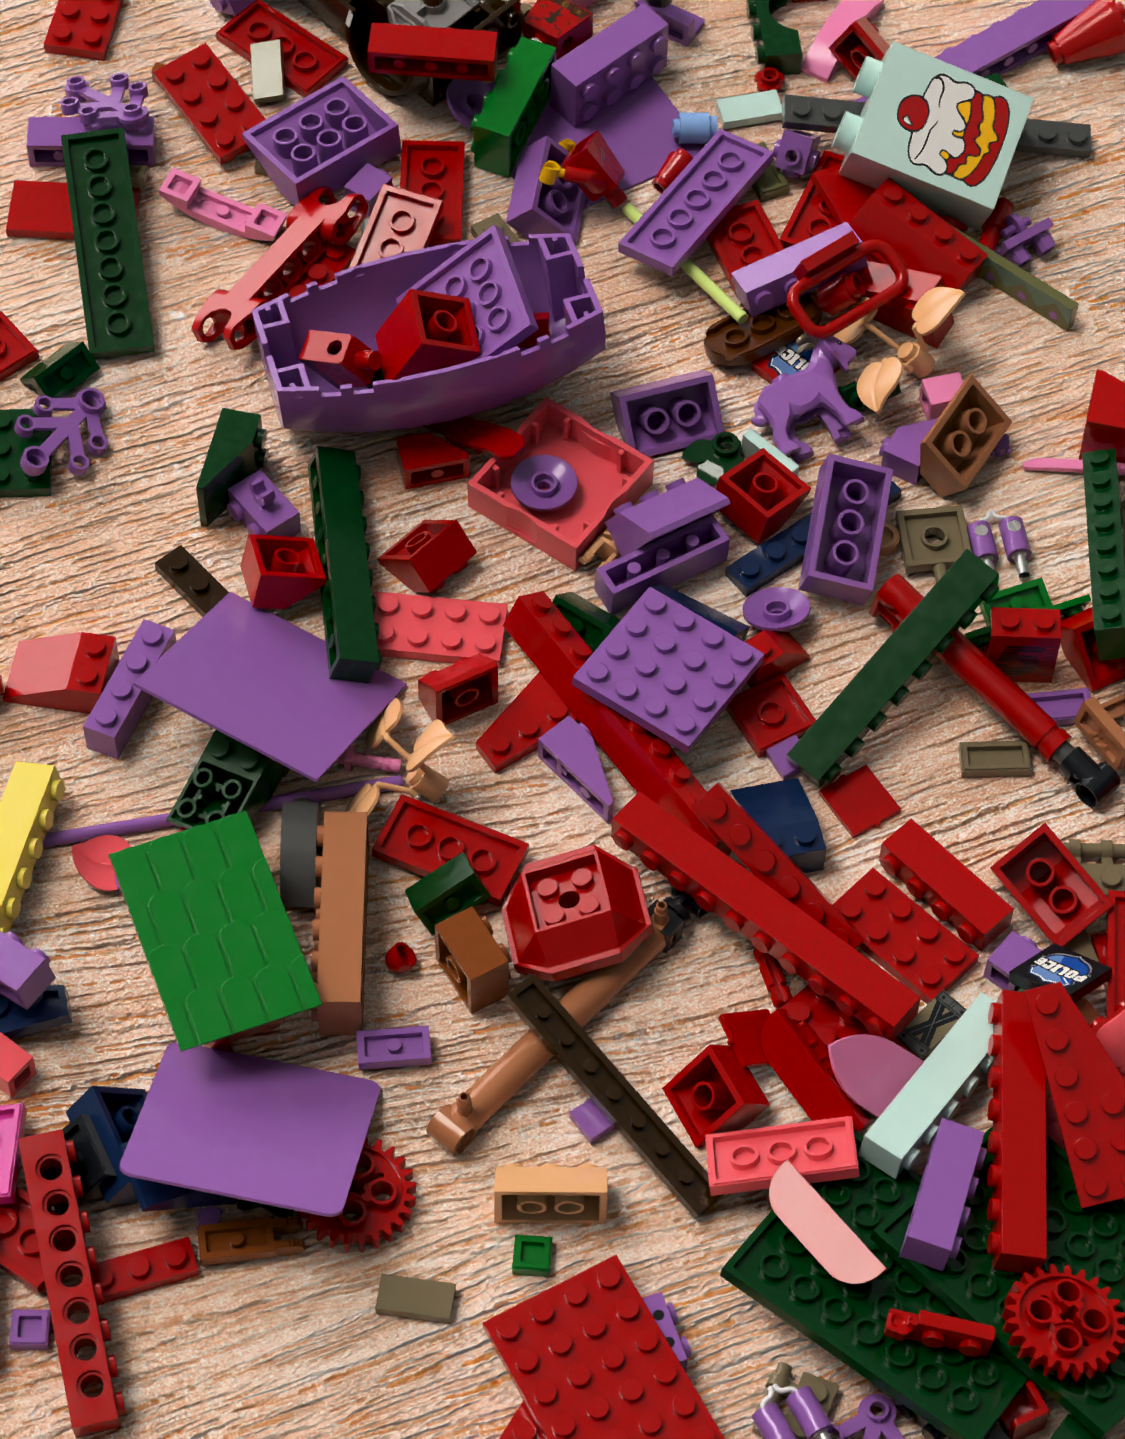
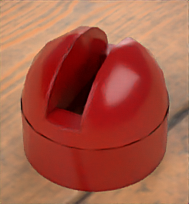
M397 942L385 955L387 968L395 973L407 972L417 963L414 951L403 942Z

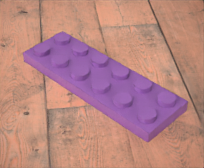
M719 129L619 241L618 252L673 277L773 162L774 152Z

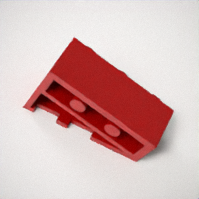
M867 261V267L855 272L863 281L866 289V294L862 297L871 298L895 283L896 276L889 265ZM907 269L909 282L906 290L895 299L878 308L872 320L916 339L912 330V326L916 323L912 318V311L916 303L929 290L945 287L943 277L940 275ZM952 312L935 331L922 336L926 344L934 348L939 347L954 324Z

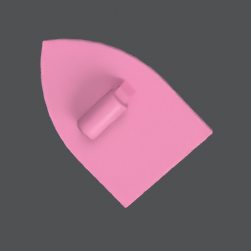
M860 1034L847 1036L828 1045L831 1066L842 1090L856 1105L877 1118L880 1117L925 1062L896 1043L875 1035Z

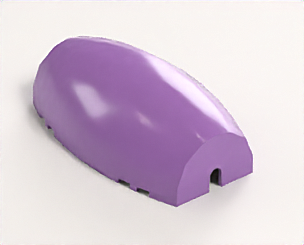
M570 233L529 234V241L509 242V236H505L532 312H549L551 340L546 334L537 338V346L532 348H519L516 346L496 356H487L443 369L409 375L398 380L373 381L372 389L367 387L353 388L352 384L340 385V389H337L301 362L298 358L309 330L350 334L373 351H378L375 334L398 306L396 298L473 240L418 249L364 263L334 273L335 281L319 287L318 283L313 281L305 285L306 292L290 299L288 293H285L251 310L263 365L281 427L317 432H377L415 428L451 421L495 408L532 393L572 372L604 351L606 332L603 310L590 279H585L584 265Z

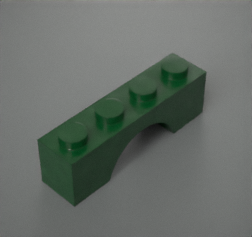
M747 0L748 19H753L754 22L751 23L752 42L758 43V46L755 47L756 64L762 65V69L768 67L775 68L778 72H782L783 75L800 74L802 49L798 30L787 28L779 24L772 17L776 10L787 5V0Z

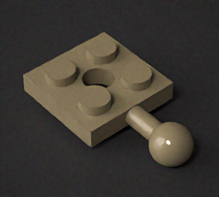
M962 505L896 511L895 520L899 531V541L906 573L934 571L937 583L966 549L971 551ZM937 535L943 541L933 544L928 542L926 537Z

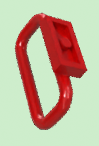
M851 231L800 261L793 271L798 281L788 291L787 306L800 328L807 335L815 339L831 337L895 299L906 290L909 282L908 271L900 257L888 243L882 240L871 239L857 246L860 241L855 233ZM877 252L881 254L896 276L895 283L824 326L814 324L801 306L800 296L869 253Z

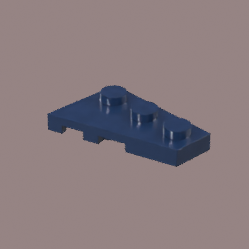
M49 985L28 1010L0 994V1032L9 1039L73 1022L69 995L64 985Z

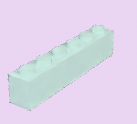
M983 992L978 995L864 1135L859 1151L860 1157L894 1179L899 1176L904 1168L908 1171L913 1168L920 1157V1148L924 1143L928 1146L932 1144L941 1119L951 1120L960 1106L958 1102L963 1095L969 1097L978 1085L979 1078L977 1077L982 1071L988 1073L990 1067L993 1066V1056L988 1055L989 1038L993 1034V1025L988 1023V1012L990 1004L992 1002L996 1003L994 999Z

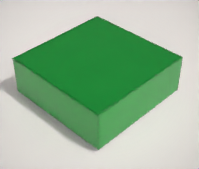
M515 1234L512 1274L549 1277L553 1237Z

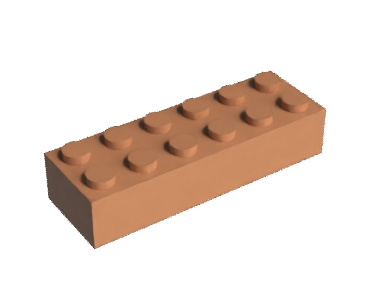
M324 812V825H317L318 856H316L315 861L317 887L314 888L316 919H313L314 951L311 953V972L313 973V981L322 1005L311 1009L312 1022H318L319 1035L356 1036V1031L363 1030L370 848L367 812Z

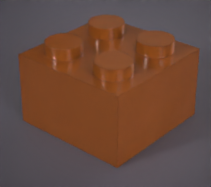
M473 906L435 925L436 960L471 1014L506 997V994L509 993V980H511L509 971L511 957L503 943H496L492 936L493 930L488 919L484 915L479 917Z

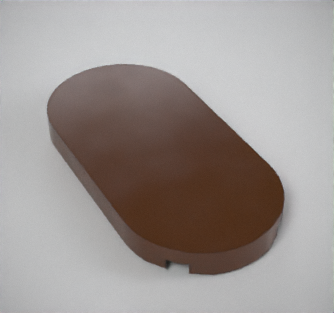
M810 292L800 296L801 306L812 322L819 325L822 320V311L817 305L816 296ZM787 302L754 317H751L746 308H743L749 315L747 321L739 324L730 315L717 321L706 331L704 348L707 357L717 364L741 366L789 344L805 332L790 313Z

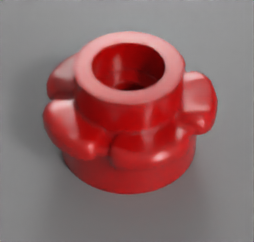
M768 67L758 71L755 74L754 81L757 83V90L759 92L777 90V93H779L783 86L782 83L785 82V77L782 72Z

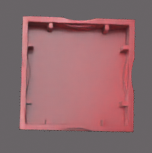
M545 397L518 427L516 432L523 436L525 449L515 459L501 460L493 455L468 482V507L572 570L577 571L582 565L578 561L595 539L607 528L605 522L615 516L613 509L629 501L634 505L653 484L654 460L616 437L598 431L582 417ZM536 455H552L563 459L570 464L577 476V490L574 497L565 506L552 511H536L525 507L514 497L511 490V476L519 463Z

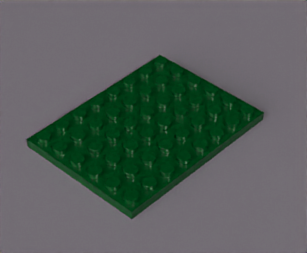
M993 1126L985 1132L981 1147L987 1149L988 1137L990 1132L993 1131ZM1046 1135L1047 1259L1041 1269L1047 1273L1050 1264H1054L1058 1273H1062L1065 1266L1069 1265L1072 1275L1077 1276L1081 1269L1085 1270V1280L1087 1281L1097 1276L1099 1281L1096 1287L1099 1289L1110 1287L1111 1290L1107 1298L1109 1300L1119 1299L1120 1304L1116 1311L1125 1313V1201L1120 1199L1081 1209L1066 1151ZM987 1151L981 1170L974 1169L973 1176L979 1178L972 1200L966 1198L964 1206L971 1208L964 1229L958 1228L956 1236L962 1237V1242L956 1259L948 1258L943 1271L899 1256L918 1191L873 1230L870 1239L961 1319L994 1326L996 1330L992 1346L1097 1438L1104 1439L1125 1418V1344L1115 1363H1110L1105 1373L1097 1370L1094 1378L1089 1379L1083 1372L1078 1382L1074 1381L1071 1373H1066L1063 1381H1059L1057 1371L1051 1370L1047 1377L1044 1376L1043 1365L1038 1364L1035 1368L1031 1369L1029 1368L1032 1360L1030 1356L1024 1358L1017 1357L1021 1348L1020 1345H1008L1012 1334L1003 1332L1006 1320L1001 1318V1315L1005 1308L1004 1301L1008 1292H1010L1015 1281L1020 1282L1023 1274L992 1270V1255L987 1254V1241L989 1233L992 1232L993 1222L987 1219L988 1203L990 1198H993V1187H988L987 1176L989 1167L993 1164V1154H989Z
M854 1130L860 1177L810 1183V1185L887 1270L877 1279L864 1284H847L837 1280L824 1269L772 1209L722 1267L720 1276L951 1439H984L1023 1389L1025 1382L1029 1381L1030 1378L993 1346H991L987 1356L971 1357L963 1355L959 1350L947 1347L931 1348L923 1345L920 1341L905 1339L901 1342L884 1335L886 1317L890 1308L919 1314L920 1310H925L955 1318L960 1317L870 1239L873 1230L919 1190L922 1176L912 1169L908 1171L904 1168L899 1176L894 1179L860 1157L859 1151L864 1136Z

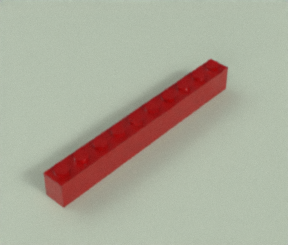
M544 591L518 596L503 626L579 721L590 730L592 737L636 792L640 791L720 851L730 856L732 850L692 808L707 791L665 740L572 685L573 676L593 654V651L571 626L570 622L562 615Z
M640 791L612 818L611 837L618 847L625 851L630 850L640 858L641 862L652 871L657 870L665 876L676 890H684L696 900L703 910L707 912L712 911L723 919L725 925L730 930L737 933L740 932L750 939L757 950L762 953H769L779 961L780 965L791 974L796 973L807 981L809 987L815 993L830 998L845 1015L854 1016L865 1024L866 1029L872 1035L883 1037L893 1042L918 1014L920 996Z

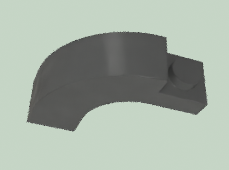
M308 798L283 801L280 842V898L284 907H314V888L317 887L315 875L316 856H318L317 825L320 824L321 802H313Z

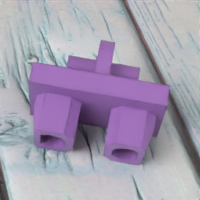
M1013 213L1006 217L1005 224L1007 227L1001 230L1003 238L1009 236L1011 238L1003 241L1002 248L995 252L1021 268L1032 259L1025 248L1029 244H1031L1039 257L1047 254L1056 246L1049 232L1054 224L1048 217L1026 229L1027 226L1031 225L1030 218L1026 216L1021 219L1020 216Z

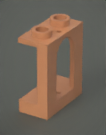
M1125 693L1102 704L1095 697L1083 701L1073 722L1116 772L1125 768V732L1115 721L1125 716Z

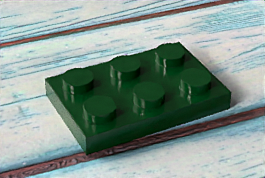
M33 409L0 410V498L51 496L52 455L49 457L45 472L38 476L25 474L21 468L20 460L26 448L30 446L40 447L53 431H34L30 437H21L14 430L16 420L20 415L38 417L33 412ZM21 424L24 428H30L26 424Z

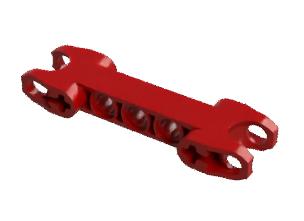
M319 187L299 201L288 214L286 220L287 230L229 291L217 290L204 302L191 328L197 341L203 343L211 342L223 334L228 349L241 350L257 339L251 310L287 293L331 244L344 245L353 237L365 219L368 210V204L363 194H348L337 202L332 188ZM323 195L325 196V205L319 202ZM356 202L357 211L352 218H350L347 213L349 212L353 204ZM212 318L213 323L204 334V322L206 319ZM239 331L241 333V337L236 342L235 332Z

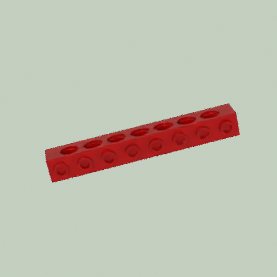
M63 1129L18 1138L72 1430L77 1438L121 1428L119 1416L126 1414L122 1391L114 1392L112 1379L119 1377L115 1355L107 1356L105 1342L112 1341L108 1318L100 1319L98 1309L99 1305L105 1304L101 1282L93 1283L91 1270L98 1268L94 1246L87 1247L84 1234L91 1232L87 1210L80 1211L77 1198L84 1197L80 1175L73 1176L71 1163L77 1162L74 1141H66ZM56 1167L62 1170L61 1175L57 1179L47 1180L43 1178L44 1173L50 1168ZM57 1203L68 1204L69 1208L64 1214L55 1216L50 1213L53 1205ZM71 1238L76 1241L74 1247L69 1251L63 1252L56 1249L57 1244L62 1239ZM71 1274L81 1275L83 1279L78 1286L69 1288L63 1285L67 1276ZM77 1310H86L90 1313L89 1318L81 1324L72 1323L70 1321L71 1315ZM85 1346H92L97 1349L95 1356L90 1360L82 1361L77 1358L78 1351ZM100 1383L104 1388L99 1396L89 1398L83 1394L89 1384Z

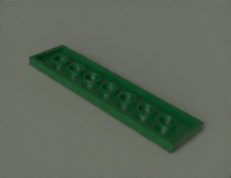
M124 127L61 135L89 351L95 360L155 352Z

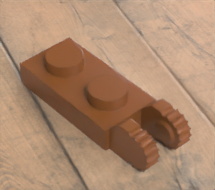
M265 1217L197 1226L201 1266L273 1258L276 1255L285 1257L297 1255L306 1250L304 1240L298 1238L274 1241V1233L288 1235L301 1232L303 1230V1221L299 1217L278 1219Z

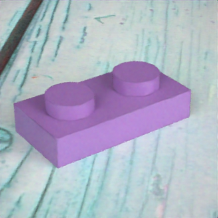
M429 1025L356 1031L359 1070L432 1064Z

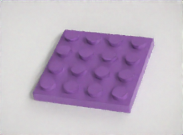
M496 225L491 226L396 298V302L399 304L410 289L469 298L481 352L478 357L472 360L499 355L503 351L515 347L539 329L503 230Z
M649 587L576 672L572 679V685L688 754L763 663L765 654L654 588Z

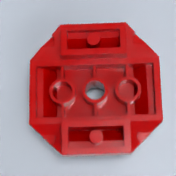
M594 844L526 864L501 909L516 972L524 975L535 974L540 979L552 982L624 962L643 940L646 941L654 933L638 869Z

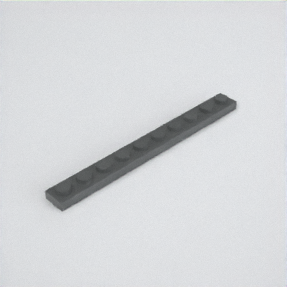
M785 94L782 101V128L836 133L844 113L848 111L860 116L865 102ZM1027 118L1015 151L1089 158L1092 152L1091 125Z

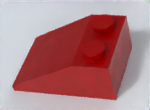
M78 632L19 641L5 687L3 702L90 714L118 665L119 655L116 637Z
M1046 823L1042 824L990 867L995 877L1052 944L1055 943L1064 947L1114 906L1112 901Z

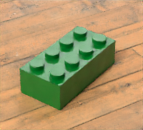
M522 36L516 48L511 47L504 70L500 69L496 75L493 91L486 93L483 109L480 114H475L471 123V132L474 133L471 145V152L474 153V167L510 177L520 157L521 149L525 148L550 100L551 64L556 62V47Z

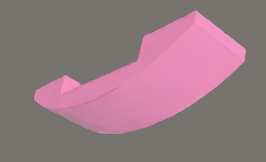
M842 0L824 23L801 65V72L828 83L841 65L828 48L854 21L865 16L871 22L883 6L884 0Z
M175 168L171 169L159 189V195L185 214L215 229L243 238L274 241L288 215L262 203H258L256 208H252L201 187L200 178Z

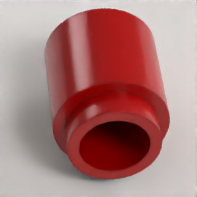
M855 272L850 274L843 273L818 287L816 302L822 312H827L834 316L858 303L861 297L866 294V289L858 274Z

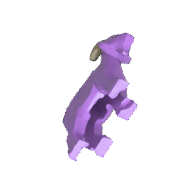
M806 333L799 336L796 340V344L799 346L796 351L797 354L800 355L805 351L813 350L807 368L791 375L787 373L778 375L774 378L772 384L764 387L754 405L755 417L751 419V423L756 427H770L773 431L775 447L786 456L791 455L796 463L812 457L814 451L807 443L799 441L795 436V425L803 424L817 416L825 424L835 445L852 437V433L847 428L848 426L864 422L863 415L856 409L850 408L841 397L833 370L840 367L845 373H849L848 365L856 360L857 352L853 347L833 336L825 339H815Z

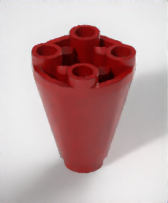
M1095 0L1052 36V41L1046 43L1047 51L1056 66L1061 63L1067 65L1125 53V8L1120 1L1116 3L1115 0Z

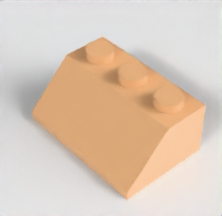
M518 1163L495 1166L494 1223L606 1224L607 1167H598L594 1164H581L578 1167H561L554 1163L543 1164L540 1167H524Z

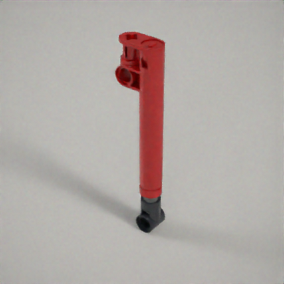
M898 573L892 576L880 588L869 614L874 618L880 616L892 628L891 633H893L924 596ZM957 630L952 636L955 641L943 655L936 654L946 666L1034 749H1037L1038 753L1047 762L1054 759L1059 764L1058 770L1075 785V793L1085 805L1096 808L1121 785L1119 775L1111 766L1104 762L1097 764L1081 747L1074 748L1069 743L1072 736L1063 728H1059V724L961 631Z

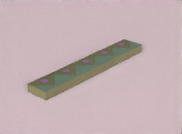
M955 228L988 254L985 263L977 275L978 277L1064 330L1068 331L1074 325L1079 303Z

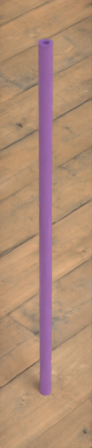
M402 775L275 795L259 812L282 809L283 801H292L297 798H308L313 802H325L354 797L366 783L374 785L379 781L403 786ZM385 789L380 790V792L390 791ZM166 813L46 833L43 848L88 841L102 835L118 836L177 825L166 820L170 814Z

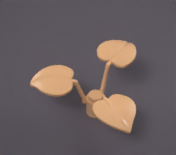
M937 287L926 292L918 300L912 311V318L916 321L912 326V330L918 343L906 342L900 346L869 323L876 315L878 309L833 335V337L849 345L858 340L865 328H867L897 351L899 359L885 357L881 363L873 362L861 373L857 382V394L863 404L872 411L881 414L885 401L898 385L904 370L909 374L912 373L916 378H924L930 374L935 366V359L927 352L929 346L924 342L922 336L935 331L956 308L966 293L960 289ZM861 297V300L858 303L841 311L838 317L855 308L856 306L860 305L861 303L865 302L869 298Z
M394 698L385 711L372 724L366 736V746L374 749L384 739L408 761L406 770L409 773L407 774L406 781L410 783V787L379 781L374 785L366 783L351 799L345 812H367L368 817L376 806L380 790L382 789L408 794L413 798L419 793L432 802L438 801L446 791L449 780L424 762L455 739V736L448 730L444 722L439 719L431 722L416 740L413 748L414 752L410 755L392 739L390 731L399 723L403 712L401 700Z

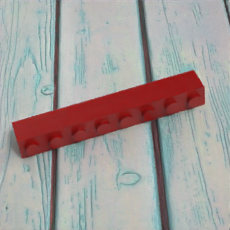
M1002 989L996 1003L992 1002L990 1004L988 1012V1023L993 1025V1034L990 1035L988 1043V1055L993 1056V1066L990 1067L988 1074V1088L993 1089V1098L990 1099L987 1115L988 1120L993 1121V1131L990 1132L988 1137L987 1151L989 1154H993V1164L990 1165L988 1170L987 1185L988 1187H993V1198H990L988 1203L987 1219L993 1222L992 1232L989 1233L987 1241V1254L992 1255V1270L1021 1274L1027 1272L1033 1275L1035 1268L1038 1266L1042 1268L1047 1259L1046 1074L1024 992Z

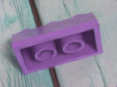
M545 136L521 149L506 223L527 239H529V234L570 233L575 244L578 240L586 195L577 184L564 182V178L557 177L554 185H547L539 180L542 167L547 161H554L563 168L561 164L569 153L549 136Z
M705 370L610 392L616 425L623 442L648 457L688 447L699 439L712 440L717 434L724 432L714 377L712 373Z
M698 477L688 482H685L684 478H680L665 486L667 491L659 494L656 489L640 497L641 503L635 506L629 501L613 509L615 516L607 520L605 524L621 556H624L712 514L714 515L731 504L729 498Z

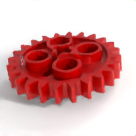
M366 1136L357 1166H364L369 1170L365 1173L354 1174L343 1212L338 1216L326 1217L299 1211L300 1218H308L306 1221L307 1231L318 1227L316 1240L320 1241L328 1235L330 1237V1248L333 1249L341 1241L344 1242L345 1252L350 1250L352 1243H357L361 1253L364 1252L366 1242H371L375 1249H379V1238L381 1237L391 1243L393 1241L392 1229L402 1233L404 1231V1222L402 1220L411 1221L412 1210L409 1208L416 1206V1197L412 1195L416 1193V1182L410 1181L413 1179V1170L404 1169L406 1158L403 1156L394 1160L395 1147L392 1146L384 1152L382 1151L381 1139L373 1146H370ZM379 1175L383 1176V1178H377L374 1180V1178H376ZM379 1193H385L391 1198L386 1201H378L374 1196ZM349 1213H354L361 1218L356 1221H347L343 1217Z
M1050 1264L1047 1273L1038 1266L1035 1268L1032 1276L1027 1272L1023 1273L1020 1282L1015 1281L1010 1292H1008L1004 1301L1005 1308L1001 1315V1318L1006 1320L1003 1332L1012 1334L1008 1342L1009 1346H1021L1017 1355L1018 1358L1026 1356L1032 1358L1029 1368L1033 1369L1038 1364L1044 1366V1376L1047 1377L1051 1370L1057 1371L1059 1381H1063L1066 1373H1071L1075 1382L1079 1381L1083 1372L1089 1379H1093L1097 1370L1105 1373L1109 1364L1115 1363L1125 1344V1339H1123L1125 1336V1325L1122 1324L1125 1319V1313L1116 1311L1120 1300H1109L1107 1298L1111 1290L1110 1287L1103 1289L1096 1287L1099 1281L1097 1276L1090 1281L1085 1280V1270L1083 1269L1075 1276L1072 1275L1069 1265L1065 1266L1062 1273H1058L1054 1264Z

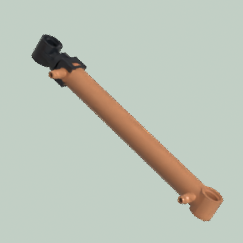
M673 887L671 897H666L663 901L656 899L648 907L654 933L646 941L643 940L624 962L588 972L559 1000L560 1004L581 1028L590 1022L661 951L667 953L683 937V929L691 923L690 913H693L698 918L708 913L697 904L692 896L684 890L678 891ZM529 1029L465 1092H461L458 1099L452 1105L447 1104L438 1110L430 1120L426 1132L454 1156L461 1154L472 1143L478 1130L554 1056L532 1030Z

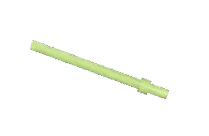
M631 203L626 204L622 210L623 214L634 224L643 216ZM688 258L680 268L739 324L745 323L749 315Z

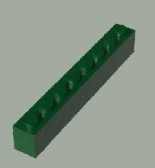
M317 446L308 465L315 544L326 575V583L320 587L329 679L369 683L375 670H379L381 667L382 652L377 649L379 625L374 622L376 598L371 595L373 571L368 569L370 545L365 542L367 518L362 516L364 492L359 489L361 467L356 463L355 451Z
M1116 449L1095 450L1082 453L1094 633L1099 661L1125 658V537Z
M966 549L786 754L787 761L818 788L825 781L831 784L842 771L839 765L846 757L853 758L865 744L862 739L870 730L876 732L887 719L885 715L887 710L893 704L897 707L905 700L910 692L907 688L915 678L920 681L926 676L932 667L930 661L937 653L943 655L955 641L952 636L960 627L965 630L977 616L976 608L982 602L988 604L999 591L997 586L999 574L970 550Z

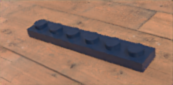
M891 481L888 505L901 497V489L893 481ZM811 513L726 567L725 576L745 597L803 561Z

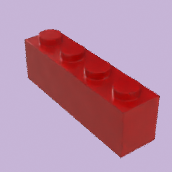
M372 23L368 45L369 73L494 82L498 55V32Z
M910 819L882 842L879 862L883 869L889 875L899 878L906 885L911 895L918 899L921 898L927 903L938 919L944 922L947 921L954 927L965 943L973 944L981 952L1010 927L1014 909L914 820Z

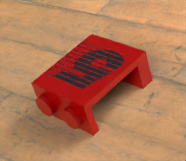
M991 607V637L989 645H984L983 653L1013 682L1052 683L1062 639L1060 609Z

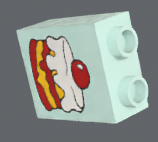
M892 41L882 61L866 56L858 73L852 92L867 98L860 116L848 111L844 113L835 134L832 147L846 152L838 174L875 189L889 177L934 213L953 217L963 222L966 226L979 231L995 208L1034 98Z

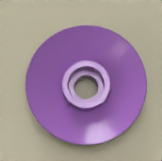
M453 79L446 91L449 109L459 123L471 130V123L475 114H480L483 109L486 93L488 91L492 92V90L483 81Z
M536 455L523 460L514 469L511 476V490L514 497L525 507L536 511H552L565 506L572 500L577 490V476L570 464L563 459L552 455Z
M771 587L759 590L750 595L743 604L744 619L748 624L760 630L784 631L792 629L803 623L810 614L809 599L802 592L787 587Z

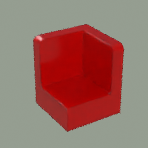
M1032 1380L1025 1382L1021 1393L1016 1396L998 1420L1003 1431L1010 1439H1022L1045 1428L1050 1411Z

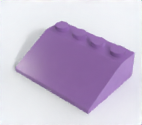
M344 76L242 133L243 140L281 194L294 206L319 187H329L334 192L345 186L367 163L377 167L402 153L398 124Z

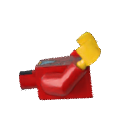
M598 130L577 144L571 139H564L558 142L560 146L569 152L561 164L563 168L554 161H547L540 172L539 180L542 183L554 185L557 177L564 178V182L577 184L592 202L604 196L612 209L621 205L628 198L619 186L625 172Z

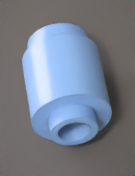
M679 112L678 119L672 120V137L678 138L679 144H707L718 131L717 115H709V112Z

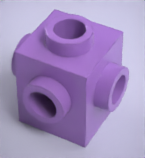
M785 129L782 139L777 140L773 150V157L776 158L774 167L783 169L782 173L793 178H800L801 175L811 173L820 160L821 152L817 150L821 136L802 130Z

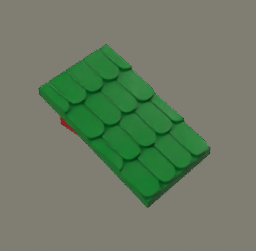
M247 811L228 815L212 822L194 826L187 830L109 854L108 857L180 1053L208 1043L211 1049H215L221 1045L230 1044L278 1028L286 1017L322 1005Z

